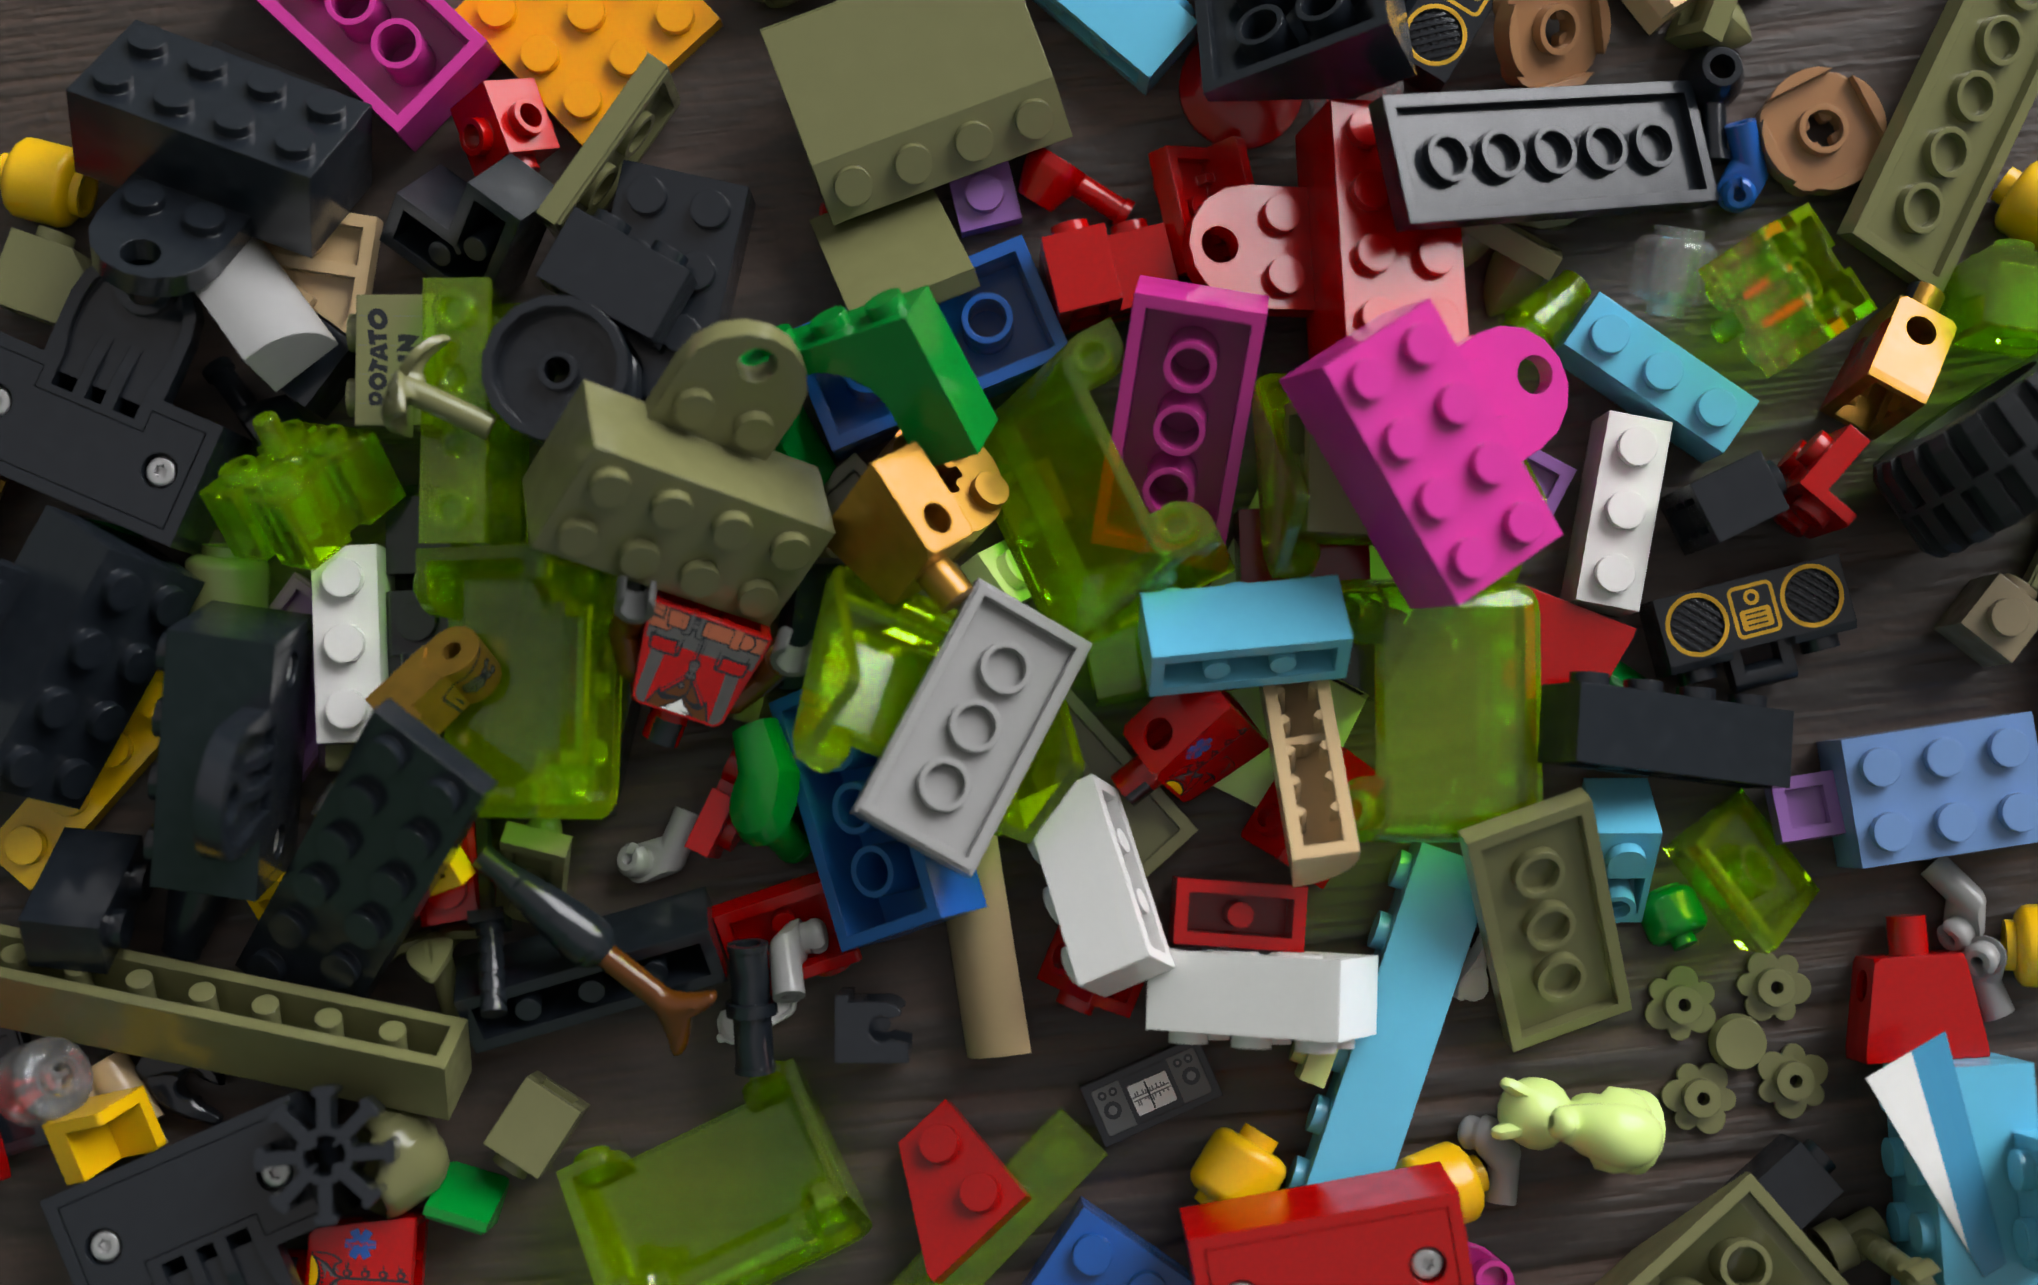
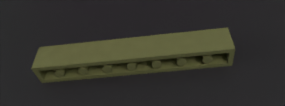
M0 924L1 1028L311 1092L312 1088L322 1084L338 1083L342 1085V1091L338 1093V1098L359 1102L362 1098L373 1095L386 1108L444 1120H450L472 1072L468 1019L121 948H119L108 974L28 966L20 928Z

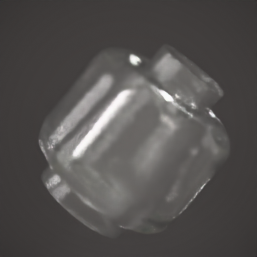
M1655 224L1653 234H1645L1637 239L1629 276L1628 291L1636 299L1647 301L1646 314L1683 319L1685 307H1700L1708 302L1717 261V250L1710 242L1704 241L1705 231Z
M46 1036L14 1047L0 1058V1113L5 1119L19 1126L41 1127L49 1121L61 1118L86 1104L93 1089V1070L88 1056L77 1044L65 1038Z

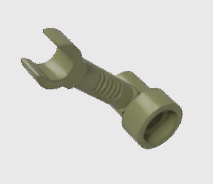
M1866 1206L1840 1221L1831 1217L1808 1230L1809 1240L1839 1274L1868 1259L1897 1279L1901 1285H1937L1932 1276L1942 1271L1938 1265L1930 1258H1912L1888 1242L1890 1234L1887 1226L1878 1212L1871 1206Z

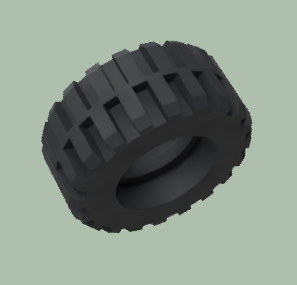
M2038 352L2023 362H2019L1991 381L1989 380L1964 398L1944 409L1934 418L1926 421L1910 435L1893 445V448L1881 455L1878 461L1874 462L1873 481L1922 552L1936 558L1947 557L1951 553H1959L1975 543H1981L1993 537L1996 533L2007 527L2010 528L2038 510Z

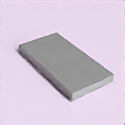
M980 578L972 583L973 591L962 602L850 811L856 817L965 878L973 876L1092 646L1091 642Z

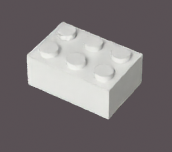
M1201 945L1169 947L1175 968L1147 980L1146 1029L1169 1031V1043L1204 1045L1208 1044V1040H1229L1231 1035V1047L1271 1049V1045L1292 1044V1040H1295V1052L1335 1054L1336 1049H1355V1039L1376 1035L1378 955L1313 951L1301 953Z

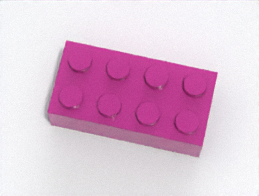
M254 0L360 101L371 104L372 113L414 152L452 115L450 108L482 81H485L502 64L489 42L445 0Z
M1140 275L1134 294L1094 543L1222 565L1267 319L1269 296Z

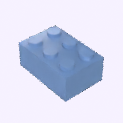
M2032 711L1999 714L1816 742L1821 772L1833 770L1846 833L1832 837L1837 867L1865 869L2038 842V742Z

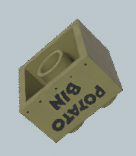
M436 294L356 295V314L348 315L346 323L347 345L351 353H356L355 378H349L346 383L345 401L349 417H355V426L385 444H461V428L413 406V437L406 438L392 434L387 430L381 416V405L387 385L396 370H399L406 355L424 340L439 334L448 335L452 340L425 364L423 369L424 378L428 384L462 399L463 319Z

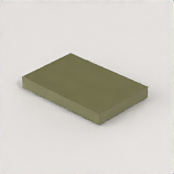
M650 53L643 59L536 211L555 239L574 207L591 216L595 214L597 208L603 210L608 208L615 198L623 160L639 163L681 104V99L668 66Z
M934 189L836 225L832 224L828 213L809 220L847 311L864 306L872 297L890 288H900L901 292L904 293L928 285L934 299L939 304L980 287L975 269Z

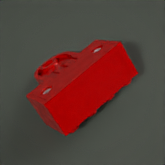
M1330 99L1295 135L1298 187L1246 184L1223 188L1206 199L1197 208L1184 230L1181 252L1187 275L1192 283L1269 296L1267 316L1306 318L1309 360L1380 314L1431 298L1455 343L1469 336L1461 227L1405 232L1395 231L1368 104L1373 102V100ZM1204 235H1216L1226 242L1230 251L1229 262L1219 263L1207 257L1202 247Z
M1440 1161L1179 1208L1193 1285H1475L1460 1193Z

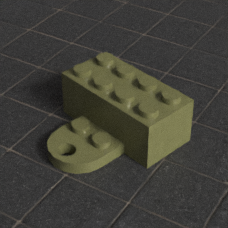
M745 318L717 322L694 333L676 352L645 402L583 379L522 478L530 547L616 576H627L628 580L646 586L650 585V580L656 581L658 590L770 626L835 534L819 467L774 451L799 414L808 393L803 358L791 337L770 323ZM761 348L772 353L771 357L760 365L748 366L738 361L745 352L752 349Z

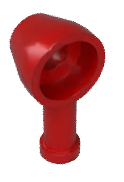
M1044 147L1027 153L1023 162L1017 192L1049 212H1053L1068 198L1073 196L1110 219L1112 225H1116L1127 219L1136 203L1129 197L1124 199Z

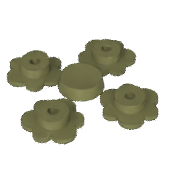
M1764 950L1752 953L1746 962L1747 973L1741 974L1736 980V989L1740 994L1746 996L1744 1009L1747 1015L1740 1013L1728 1014L1720 1018L1716 1023L1715 1011L1709 1004L1715 997V990L1707 982H1698L1697 974L1690 967L1675 966L1669 970L1666 979L1655 978L1649 983L1648 994L1652 1000L1647 1003L1644 1009L1646 1022L1655 1029H1667L1668 1035L1679 1041L1688 1038L1691 1030L1702 1033L1711 1029L1708 1038L1709 1050L1714 1060L1718 1063H1705L1699 1068L1691 1063H1683L1677 1068V1079L1668 1081L1662 1087L1660 1093L1661 1101L1666 1108L1675 1111L1673 1120L1677 1127L1683 1130H1690L1696 1126L1698 1130L1706 1134L1717 1133L1724 1127L1726 1122L1724 1111L1731 1110L1736 1104L1734 1092L1726 1088L1728 1075L1724 1068L1732 1071H1743L1756 1065L1757 1073L1763 1079L1757 1087L1758 1096L1765 1102L1774 1103L1775 1110L1785 1118H1797L1804 1113L1807 1105L1817 1106L1823 1102L1825 1092L1820 1084L1826 1080L1828 1075V1066L1824 1059L1814 1054L1805 1055L1804 1049L1795 1043L1786 1044L1782 1048L1781 1053L1775 1051L1766 1052V1035L1761 1026L1756 1022V1020L1766 1021L1773 1017V1015L1782 1021L1790 1020L1796 1013L1795 1004H1801L1810 997L1811 983L1805 975L1797 973L1799 964L1795 957L1783 954L1776 958L1774 954ZM1776 982L1778 984V989L1776 992L1773 993L1771 990L1772 983ZM1685 999L1686 1007L1683 1010H1680L1678 1006L1680 1000ZM1795 1075L1797 1081L1791 1086L1790 1079ZM1700 1093H1704L1705 1099L1702 1103H1698L1697 1097Z

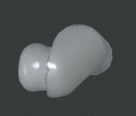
M675 806L663 836L638 844L631 842L620 849L616 859L620 873L628 877L632 882L650 883L680 872L691 852L684 845L699 815Z
M1948 856L1939 857L1920 875L1945 898L1943 924L1937 928L1939 942L1950 951L1963 952L1971 944L1972 938L1981 936L1985 932L1987 900L1983 890Z
M798 918L789 921L770 941L768 956L773 1000L775 1002L792 1003L800 1001L806 996L802 964L808 960V954L823 953L829 946L827 928L822 920L812 918L803 922L802 919Z
M1987 935L1975 936L1971 939V944L1962 953L1968 962L1982 1018L1985 1022L1995 1021L2015 1011L2002 981L2008 960L2007 951L2001 942L1994 937Z
M1487 1114L1481 1118L1475 1115L1466 1116L1459 1124L1457 1137L1464 1149H1475L1488 1165L1489 1190L1485 1192L1484 1200L1493 1204L1515 1206L1517 1204L1521 1165L1519 1144L1512 1139L1498 1140L1492 1137L1491 1129L1499 1124L1497 1118Z

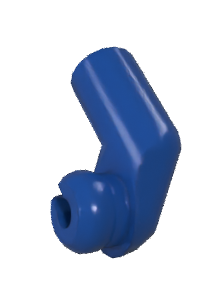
M1756 118L1735 121L1724 127L1729 150L1731 151V161L1728 162L1716 187L1719 195V205L1729 212H1742L1749 209L1754 204L1768 178Z

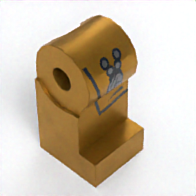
M454 626L443 630L425 646L420 647L378 686L365 701L374 710L385 700L391 698L440 736L439 734L470 704L482 701L493 693L499 685L502 675L501 665L474 630L466 626Z

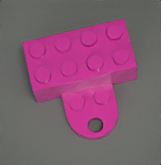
M1431 298L1380 314L1279 379L1306 429L1312 434L1368 531L1371 542L1410 609L1460 606L1563 535L1522 462L1540 450L1559 431L1568 408V380L1561 360L1549 344L1540 336L1523 327L1497 326L1465 337L1458 343H1455ZM1523 359L1533 362L1540 375L1539 385L1533 394L1522 388L1517 377L1518 367Z

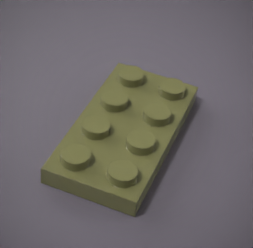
M1583 788L1571 790L1457 831L1503 1038L1511 1050L1516 1052L1632 1010L1593 802Z

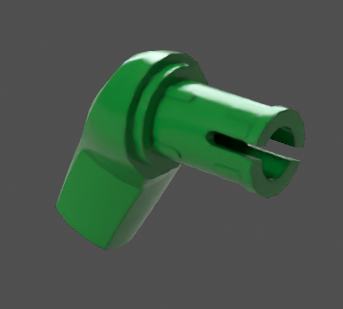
M762 718L745 724L732 732L738 774L730 798L729 815L736 832L743 842L753 847L766 845L785 863L795 864L806 858L811 851L805 826L792 817L800 789V770L778 718Z

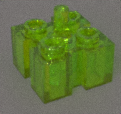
M1809 202L1789 212L1782 218H1778L1758 229L1697 270L1705 282V292L1710 302L1719 311L1727 313L1712 323L1711 332L1714 338L1719 343L1726 344L1740 335V346L1745 356L1754 365L1759 366L1767 378L1830 341L1878 308L1852 268L1849 266L1844 269L1830 249L1836 244Z
M273 411L264 412L256 416L252 421V426L262 443L256 448L259 456L255 458L253 455H244L227 462L218 471L219 477L199 492L235 557L267 562L276 554L282 565L314 571L352 541L349 532L359 524H373L407 496L374 430L343 427L340 424L325 426V424L302 422L299 419H292L281 423L278 415Z

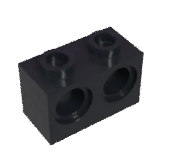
M1760 450L1659 498V506L1685 556L1719 544L1790 509L1784 498V495L1787 494V485L1781 471L1771 460L1765 461Z

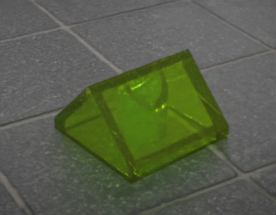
M1743 789L1730 795L1663 847L1669 858L1741 950L1768 954L1776 950L1820 891L1785 844L1776 846L1772 827Z

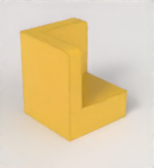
M143 1085L88 1097L42 1125L66 1185L86 1182L122 1158L155 1152L166 1144L165 1136Z

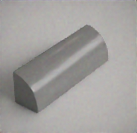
M252 237L217 278L204 288L194 291L242 359L275 392L339 344L264 242L255 237Z

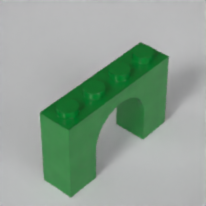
M928 285L904 293L901 292L900 288H890L872 297L864 306L846 311L844 306H835L814 317L809 324L794 329L787 323L775 326L793 340L802 355L806 375L830 373L845 376L861 383L875 393L891 412L908 445L916 441L933 467L978 454L998 421ZM761 348L752 349L745 352L738 361L748 366L760 365L766 362L772 353ZM802 405L799 414L774 451L819 467L824 487L836 469V465Z

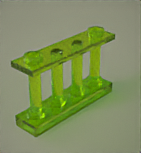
M489 277L423 278L422 342L431 336L445 334L452 338L449 343L434 354L425 364L423 375L426 382L496 415L497 419L489 437L484 440L421 410L419 543L459 544V556L463 558H528V523L522 478L529 468V441L512 429L492 408L482 384V352L491 331L514 306L521 303H499L492 306V280Z

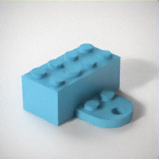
M1990 1052V1057L1953 1059L2006 1265L1983 1278L1887 1115L1888 1137L1882 1141L1881 1157L1886 1174L1892 1177L1893 1202L1889 1203L1886 1209V1222L1890 1237L1894 1242H1897V1248L1910 1257L1930 1258L1938 1265L1942 1271L1932 1276L1937 1285H2038V1107L2034 1063ZM1883 1063V1067L1887 1066L1890 1063ZM1879 1102V1105H1880L1881 1109L1885 1112V1110L1883 1109L1882 1105H1881L1880 1102ZM1891 1276V1285H1901L1897 1279Z

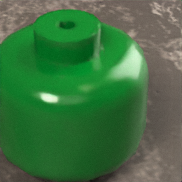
M1675 882L1648 893L1641 925L1650 944L1656 947L1671 944L1676 952L1698 942L1695 934L1705 928L1708 917L1696 891L1689 885Z

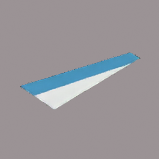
M1946 1031L1866 1077V1080L1984 1278L2006 1265V1260Z

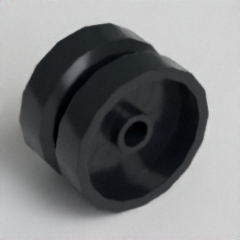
M541 295L514 306L493 327L482 352V384L492 408L512 429L531 443L541 447L583 379L638 400L642 398V369L632 344L597 306L570 295ZM570 370V374L566 380L560 383H554L556 375H567Z

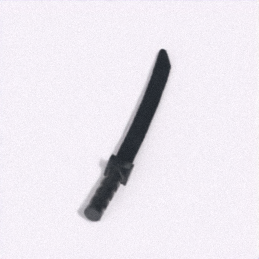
M481 701L470 704L467 707L471 761L482 769L485 744ZM489 798L475 820L477 858L488 845L492 846ZM478 871L480 909L467 911V923L475 929L476 936H479L477 944L478 952H480V956H478L480 971L479 988L481 989L480 1015L483 1018L496 1019L507 1015V1007L505 1006L507 994L504 987L506 985L504 970L505 953L503 947L504 932L513 931L512 918L504 912L503 906L496 907L495 884Z

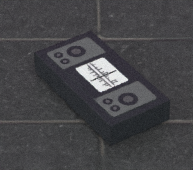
M1175 1043L1079 1086L1105 1148L1223 1096L1202 1046Z

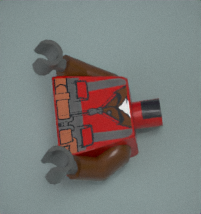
M619 576L617 578L614 609L607 631L617 672L624 679L630 681L631 698L638 703L651 707L642 730V735L655 744L668 748L678 747L688 720L710 727H719L728 714H740L776 688L787 677L796 678L803 676L810 668L816 642L810 640L809 644L804 647L790 645L792 629L783 626L779 629L775 644L770 647L772 636L769 626L658 590L656 581L650 580L647 590L634 592L626 588L627 576Z

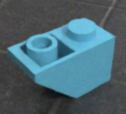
M1584 778L1582 788L1593 802L1615 922H1642L1663 834L1648 778Z

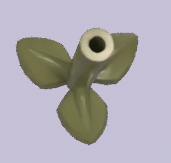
M439 334L431 336L415 346L406 355L399 370H396L387 385L381 405V416L387 430L392 434L406 438L413 437V406L484 440L489 437L497 419L496 415L428 384L424 378L423 369L425 364L452 340L448 335Z
M449 922L434 932L430 928H426L407 936L390 964H393L401 956L406 955L415 973L427 983L434 985L441 1013L460 1017L454 1005L457 969L452 954L457 944L465 940L477 939L479 936H476L475 929L468 925L467 922Z

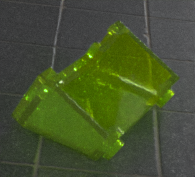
M530 544L416 548V568L413 587L420 606L427 614L433 617L448 619V628L466 626L474 630L501 665L502 675L499 685L493 693L482 701L470 704L444 730V740L498 781L478 817L601 819L607 817L613 810L619 791L623 677L617 672L607 630L614 609L616 582L619 576L532 548Z
M1393 579L1339 580L1351 627L1353 643L1374 645L1376 776H1361L1352 779L1348 783L1358 842H1460L1457 832L1459 830L1543 801L1542 763H1537L1541 707L1540 609L1533 591L1525 584L1494 581L1460 606L1410 609Z
M793 1058L785 1062L776 1061V1071L772 1074L761 1077H749L750 1081L744 1085L741 1091L745 1104L631 1158L623 1151L611 1150L609 1146H595L579 1153L574 1158L573 1164L556 1171L594 1285H769L852 1245L870 1232L873 1227L872 1221L802 1069Z

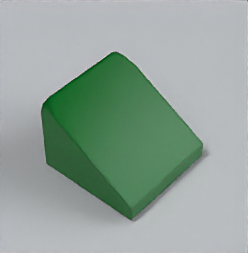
M452 1161L449 1164L446 1178L439 1189L430 1195L422 1214L426 1215L425 1218L482 1235L498 1223L510 1185L509 1179L501 1174L458 1161Z

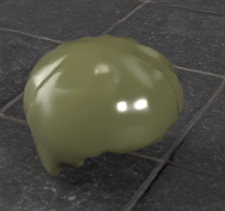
M386 1108L383 1114L375 1118L373 1117L356 1135L359 1143L387 1141L392 1136L400 1138V1157L392 1164H387L384 1159L365 1160V1166L362 1169L378 1184L385 1183L388 1187L387 1191L378 1201L369 1208L382 1217L391 1219L411 1210L438 1190L446 1178L450 1164L444 1139L439 1135L436 1125L431 1123L425 1115Z

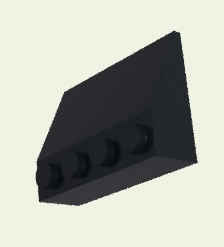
M1195 0L1203 94L1208 102L1355 99L1416 76L1404 0Z

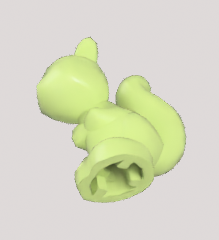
M1505 1077L1500 1080L1499 1085L1505 1091L1502 1093L1498 1103L1497 1118L1499 1124L1491 1129V1135L1494 1139H1512L1520 1145L1533 1150L1552 1148L1561 1141L1572 1147L1579 1154L1588 1157L1594 1169L1612 1174H1643L1655 1164L1662 1152L1666 1133L1664 1113L1658 1099L1646 1090L1609 1086L1600 1094L1580 1093L1569 1100L1564 1089L1551 1080L1540 1077H1526L1518 1081Z

